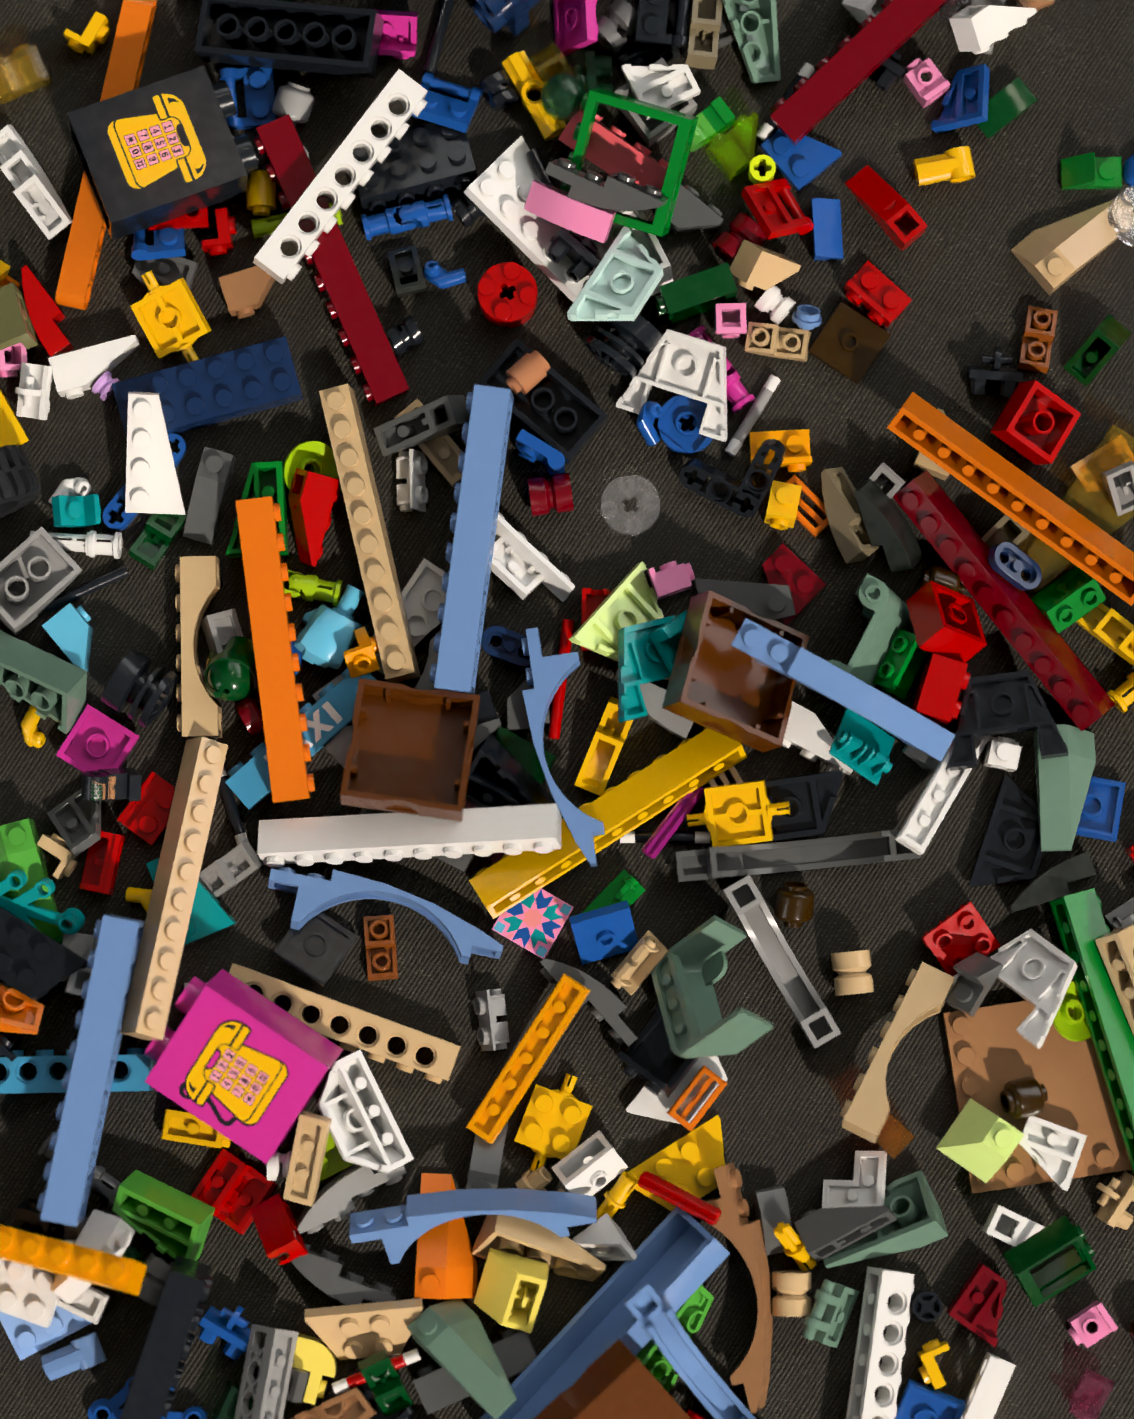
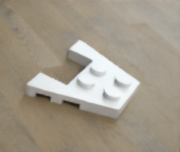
M667 329L646 359V363L637 376L635 375L624 395L619 398L615 407L639 414L641 406L648 400L651 387L655 386L707 403L698 434L726 442L728 437L726 347Z
M1029 929L998 948L999 952L989 958L1003 965L997 979L1036 1007L1016 1030L1020 1036L1037 1049H1040L1078 966L1073 959L1038 933ZM956 974V975L953 976V977H955L954 984L956 983L957 979L959 978V976H960L959 974Z

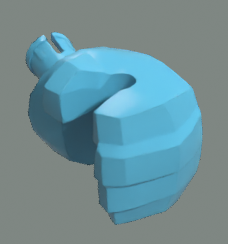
M347 584V588L337 607L330 608L326 605H321L304 615L302 620L306 626L297 636V641L294 642L296 649L302 653L303 660L324 668L339 669L344 661L343 652L349 650L354 639H356L354 630L362 627V624L355 621L352 615L365 592Z

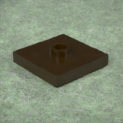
M841 302L808 353L858 385L891 334Z

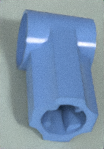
M96 1331L71 1341V1344L41 1356L42 1366L50 1381L68 1375L78 1369H88L107 1360Z

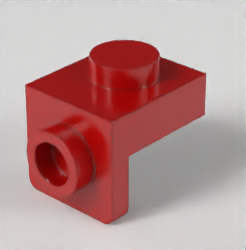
M227 208L215 209L218 238L201 241L203 251L209 252V255H224L227 253V250L234 249L232 234H237L235 216H230Z

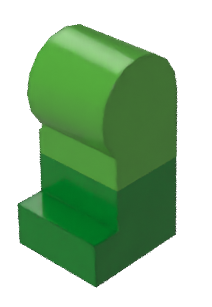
M720 96L712 101L710 106L695 116L699 118L690 152L692 153L703 145L708 144L734 125L736 117Z

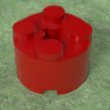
M515 262L499 263L489 268L483 274L478 284V301L482 314L492 324L507 328L518 327L527 322L532 317L538 301L537 285L532 274ZM505 290L509 293L513 291V299L509 300L507 297L502 299V292Z

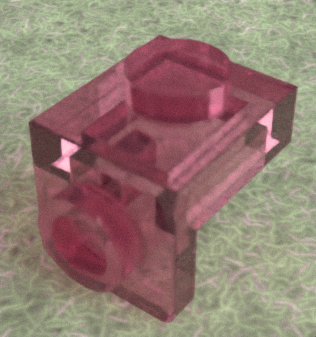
M1085 1369L1070 1396L1069 1412L1077 1419H1100V1410L1113 1389L1114 1381Z

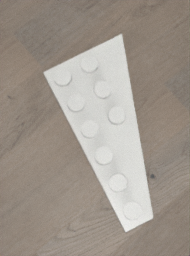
M521 135L463 193L574 303L590 277L587 275L576 283L566 273L574 264L572 260L565 255L557 264L545 254L552 243L550 239L562 227L524 209L533 180L541 181L526 154L530 149Z

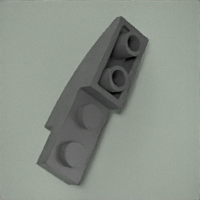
M562 157L559 160L550 161L545 171V174L571 185L567 197L598 208L620 211L648 210L665 205L669 199L661 195L663 192L661 189L649 184L643 187L635 183V178L627 173H614L609 175L606 182H604V177L599 173L587 170L585 173L576 168L577 164Z
M546 958L540 961L544 966L540 972L550 984L555 981L558 983L565 973L591 990L581 1006L588 1000L592 1003V1006L588 1009L599 1022L605 1019L612 1028L608 1032L619 1045L625 1042L629 1046L637 1039L634 1033L618 1016L627 1007L603 984L588 974L564 963Z
M304 1242L308 1254L305 1256L301 1255L291 1261L312 1284L343 1304H362L363 1299L375 1303L396 1300L397 1294L392 1293L393 1287L380 1282H376L374 1286L363 1282V1276L347 1271L346 1276L342 1275L341 1271L344 1262L339 1261L340 1255L331 1251L322 1250L320 1254L310 1250L311 1245Z

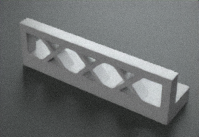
M252 1324L234 1419H283L298 1332ZM261 1332L267 1333L265 1345L262 1349L259 1345ZM258 1365L260 1372L259 1377L255 1380L254 1370ZM253 1396L254 1404L250 1411L248 1402L249 1398Z

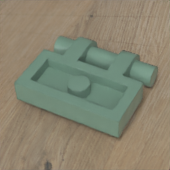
M824 1279L821 1289H817L814 1295L816 1301L811 1314L806 1315L804 1320L806 1326L802 1337L837 1348L860 1291Z

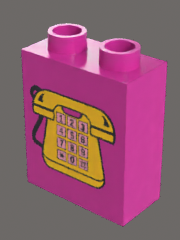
M221 969L207 984L194 976L174 1006L186 1014L177 1031L166 1025L163 1040H152L144 1053L145 1056L156 1062L145 1083L267 1164L299 1119V1114L306 1109L343 1049L224 969Z

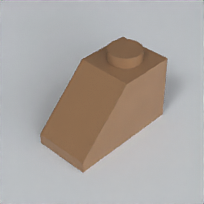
M258 266L218 278L229 313L232 317L237 316L238 319L255 314L254 310L262 306L275 281L274 278Z

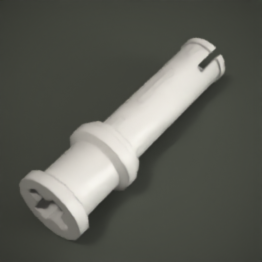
M93 530L87 532L86 535L47 532L64 551L85 552L87 556L93 558L96 555L113 556L114 559H120L121 532H116L114 535L97 534Z

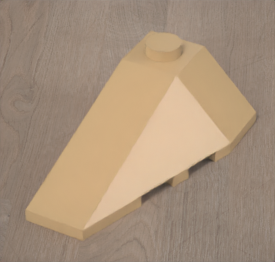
M1122 197L1034 230L1012 248L1011 251L1050 295L1134 225V211Z
M489 1214L486 1216L471 1252L472 1255L487 1259L489 1249L493 1248L549 1263L548 1268L554 1269V1273L557 1275L592 1282L606 1270V1265L567 1236L559 1237L551 1230L537 1223L507 1215Z

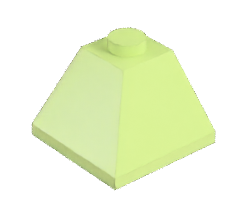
M970 1098L936 1149L987 1183L1008 1160L1025 1134Z

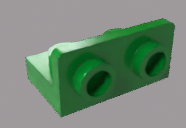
M1075 566L1030 599L1042 614L1049 619L1056 632L1060 633L1104 602L1106 597L1098 582Z
M899 630L873 681L880 688L902 700L905 699L929 652L919 648L915 634Z

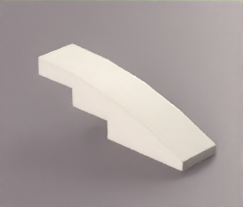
M12 124L6 125L0 130V163L2 164L0 169L16 189L13 193L48 240H51L73 221L47 175Z

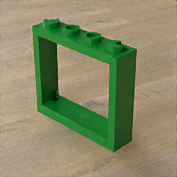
M600 88L591 89L589 94L585 93L581 103V110L584 111L582 122L577 123L573 139L577 140L574 152L571 151L568 159L577 164L576 168L581 171L599 102L678 125L661 194L669 198L667 203L657 208L653 222L616 212L613 223L660 237L668 234L699 117ZM564 182L560 186L561 190L567 192L571 188V185Z

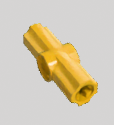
M525 51L516 52L508 56L502 62V66L521 97L523 106L529 111L545 141L561 135L567 125L551 99L547 86L539 78ZM532 90H538L543 96L538 101H531L527 98V94Z

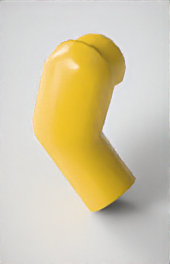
M30 705L21 722L24 742L29 747L41 748L46 740L45 735L42 732H38L37 724L41 717L35 714L37 708Z
M128 887L125 895L126 901L141 903L147 913L152 889Z

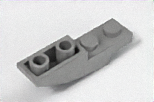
M357 1164L350 1166L334 1177L317 1193L316 1201L312 1207L306 1206L297 1220L299 1233L307 1232V1234H312L321 1230L324 1227L323 1223L332 1219L338 1222L348 1218L350 1213H352L351 1211L356 1209L352 1197L357 1195L358 1198H363L375 1191L374 1187L383 1183L392 1185L403 1178L402 1175L407 1173L405 1165L388 1173Z

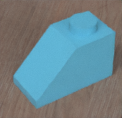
M69 603L44 623L42 627L74 665L88 671L93 628L88 622L92 618L81 605L75 608Z

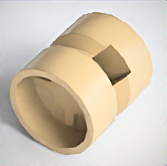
M870 950L831 954L832 970L838 973V976L834 979L835 996L874 992L872 975L866 972L871 967Z
M797 1270L773 1271L772 1289L777 1292V1295L772 1298V1315L780 1317H806V1315H810L812 1311V1298L807 1296V1292L812 1289L811 1272Z

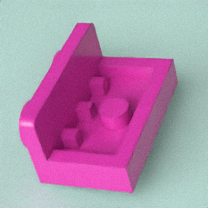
M377 10L384 20L379 56L390 55L395 59L414 57L417 48L418 12Z

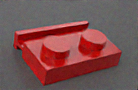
M152 771L141 786V801H130L117 821L153 846L167 827L175 787Z

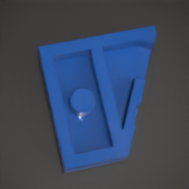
M985 64L957 71L952 81V87L946 93L941 103L945 108L939 120H933L931 124V129L936 134L988 121L990 69Z
M780 130L760 145L761 150L774 160L776 167L797 192L802 190L842 156L840 150L808 136H805L794 146Z

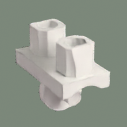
M21 363L19 387H15V393L18 394L16 416L47 420L48 413L50 412V387L53 381L52 366Z

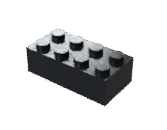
M516 338L480 379L478 385L511 389L505 382L508 378L506 371L526 353L531 354L533 351ZM551 367L546 372L547 376L527 394H523L521 391L516 394L512 391L514 400L511 417L533 436L560 451L565 457V463L569 466L608 421V415Z

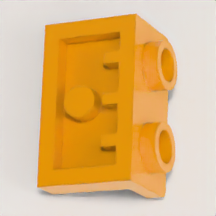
M809 429L749 432L750 463H752L760 445L765 440L775 439L780 441L786 450V455L780 468L788 467V472L806 471V466H811L812 456L810 454ZM769 450L763 464L769 466L775 454L774 450Z

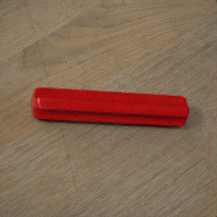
M645 1171L638 1180L639 1187L710 1225H714L719 1221L722 1213L720 1209L653 1173Z

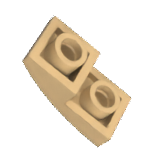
M749 322L744 351L763 356L807 362L811 332L803 329L783 328L777 324Z

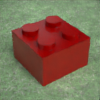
M1024 381L1018 384L990 432L1035 465L1052 464L1081 413L1038 381Z
M930 580L906 601L910 614L909 618L916 635V642L922 650L966 663L987 645L973 598Z
M934 653L928 657L912 710L941 726H945L954 721V719H957L962 704L961 701L957 700L959 692L962 693L963 690H966L971 673L966 672L968 664Z

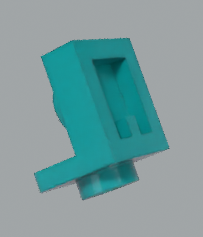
M98 494L86 496L58 495L52 497L54 527L85 528L101 523V507Z

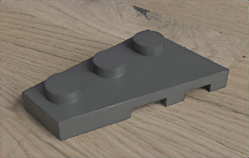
M695 578L698 594L711 590L745 606L763 618L780 620L797 615L789 585Z

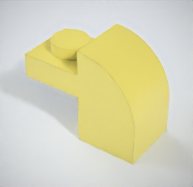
M298 1333L292 1367L310 1372L303 1402L315 1405L318 1398H324L328 1381L323 1380V1376L335 1378L337 1360L334 1353L321 1339Z

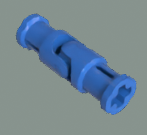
M447 194L443 195L441 199L429 202L420 200L412 205L406 204L387 208L383 213L371 216L361 215L367 241L372 240L374 236L386 233L395 235L416 227H427L431 222L439 220H454ZM398 214L401 218V225L395 221Z

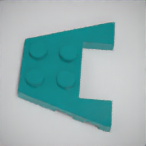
M675 615L627 626L618 630L619 723L648 715L640 685L670 677L667 667L648 634L673 619Z

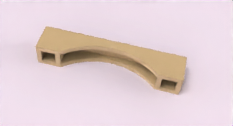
M217 556L180 557V564L175 565V580L180 582V594H176L175 607L176 612H180L181 624H176V641L181 642V654L176 655L177 672H181V684H177L176 696L177 701L182 703V714H177V730L182 732V737L186 739L198 737L222 738V707L206 689L199 666L197 650L201 621L211 600L220 590V559Z
M924 962L921 963L918 971L912 969L905 984L909 986V989L905 996H898L892 1011L896 1012L893 1021L887 1020L881 1030L879 1037L883 1038L879 1049L873 1047L866 1063L870 1067L866 1075L860 1073L854 1084L853 1089L857 1093L853 1101L847 1099L840 1112V1116L844 1118L842 1128L873 1143L876 1142L890 1111L886 1094V1072L892 1053L901 1039L913 1027L926 1018L941 1012L945 999L953 987L955 977Z

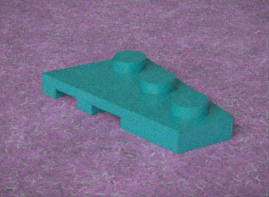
M159 858L146 863L153 882L155 881ZM199 880L184 946L237 923L231 915L226 913L219 904L220 902L213 894L209 893Z

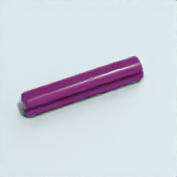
M702 786L677 801L643 846L642 852L652 859L657 857L687 817V814L691 812L703 796L704 788Z

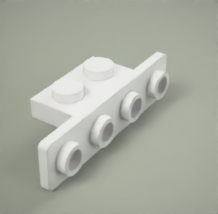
M499 512L495 536L497 541L494 543L491 571L522 600L540 583H543L556 597L564 602L575 588L570 578L549 562L547 556L534 548L527 541L526 537L521 532L516 531Z

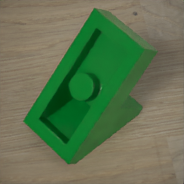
M1095 152L1060 160L1061 190L1120 189L1122 187L1121 157H1095Z

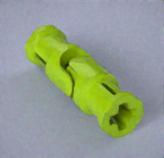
M288 570L289 590L285 589V593H291L293 598L302 597L310 602L314 600L330 602L334 607H337L341 598L343 581L332 582L319 579L317 575H304L300 572Z

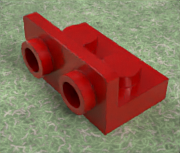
M869 261L861 267L851 280L849 279L845 283L843 288L847 292L845 296L850 302L856 306L861 304L869 311L867 315L878 326L883 324L887 328L912 301L908 295Z

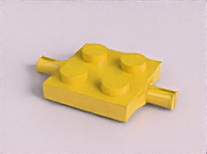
M152 270L141 275L149 292L142 300L132 304L130 307L158 359L171 352L182 351L187 363L200 360L192 344L199 337L212 330L184 278H180L169 285L160 286Z
M765 780L705 787L706 806L704 813L687 814V821H689L688 827L706 825L711 834L712 847L766 842L773 840L771 825L773 816L790 814V808H788L790 805L789 801L771 804L767 797Z
M566 1073L560 1090H551L538 1084L535 1085L514 1140L528 1146L536 1153L529 1168L531 1171L536 1169L538 1161H540L538 1168L544 1166L547 1157L562 1160L576 1149L593 1106L579 1101L572 1095L578 1079L576 1076H572L568 1086L571 1074Z

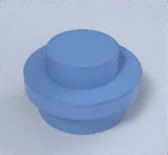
M802 304L793 312L792 320L799 328L812 330L814 327L821 325V311L815 306Z

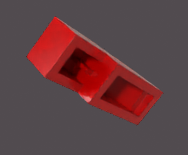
M25 265L21 268L22 287L29 317L37 336L50 357L68 353L74 347L57 326L66 316L28 266Z

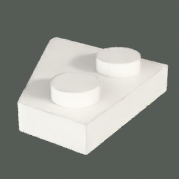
M624 64L621 66V70L637 100L670 109L701 93L688 64H673L672 66H663L662 64L631 66V64Z
M1035 1116L1027 1117L1022 1131L1025 1135L1019 1142V1145L1061 1189L1068 1191L1087 1135Z

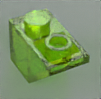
M756 112L749 117L746 114L742 115L732 124L734 127L725 135L723 132H720L709 141L710 146L708 147L707 155L728 182L747 169L754 157L759 118Z

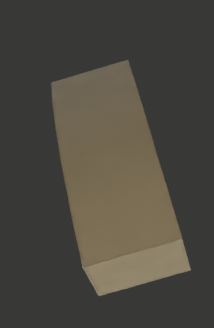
M722 0L691 1L688 47L686 48L685 64H688L689 67L715 69L722 18Z
M843 467L825 469L821 472L822 493L829 526L837 547L846 564L864 561L879 546H871L854 494L856 489Z

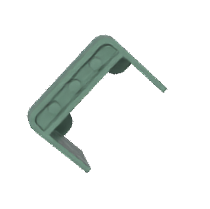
M715 915L668 949L669 952L651 972L671 1050L674 1054L685 1059L737 1054L774 1028L772 1022L742 1007L737 1008L722 1019L713 984L719 981L727 971L728 961L725 953L744 940L747 934L745 931Z

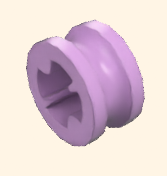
M110 371L105 372L96 381L91 390L94 394L99 393L100 399L103 401L114 393L112 383L120 382L118 378L113 379L111 377L112 373Z

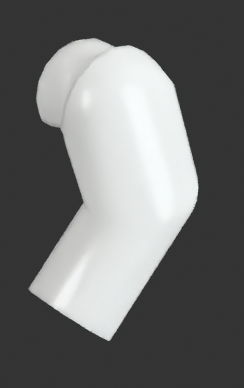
M82 477L64 479L48 502L52 504V497L58 495L86 496L90 493L91 485L87 479Z

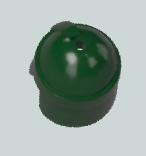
M233 636L229 639L223 652L215 654L214 651H209L206 662L205 686L210 695L225 701H236L249 697L258 685L253 641L245 637Z

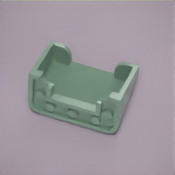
M866 574L854 595L859 597L863 605L861 615L871 621L848 666L836 660H828L827 662L875 688L876 684L873 681L878 673V669L885 660L892 641L897 636L899 630L904 631L910 614L907 604L885 583Z

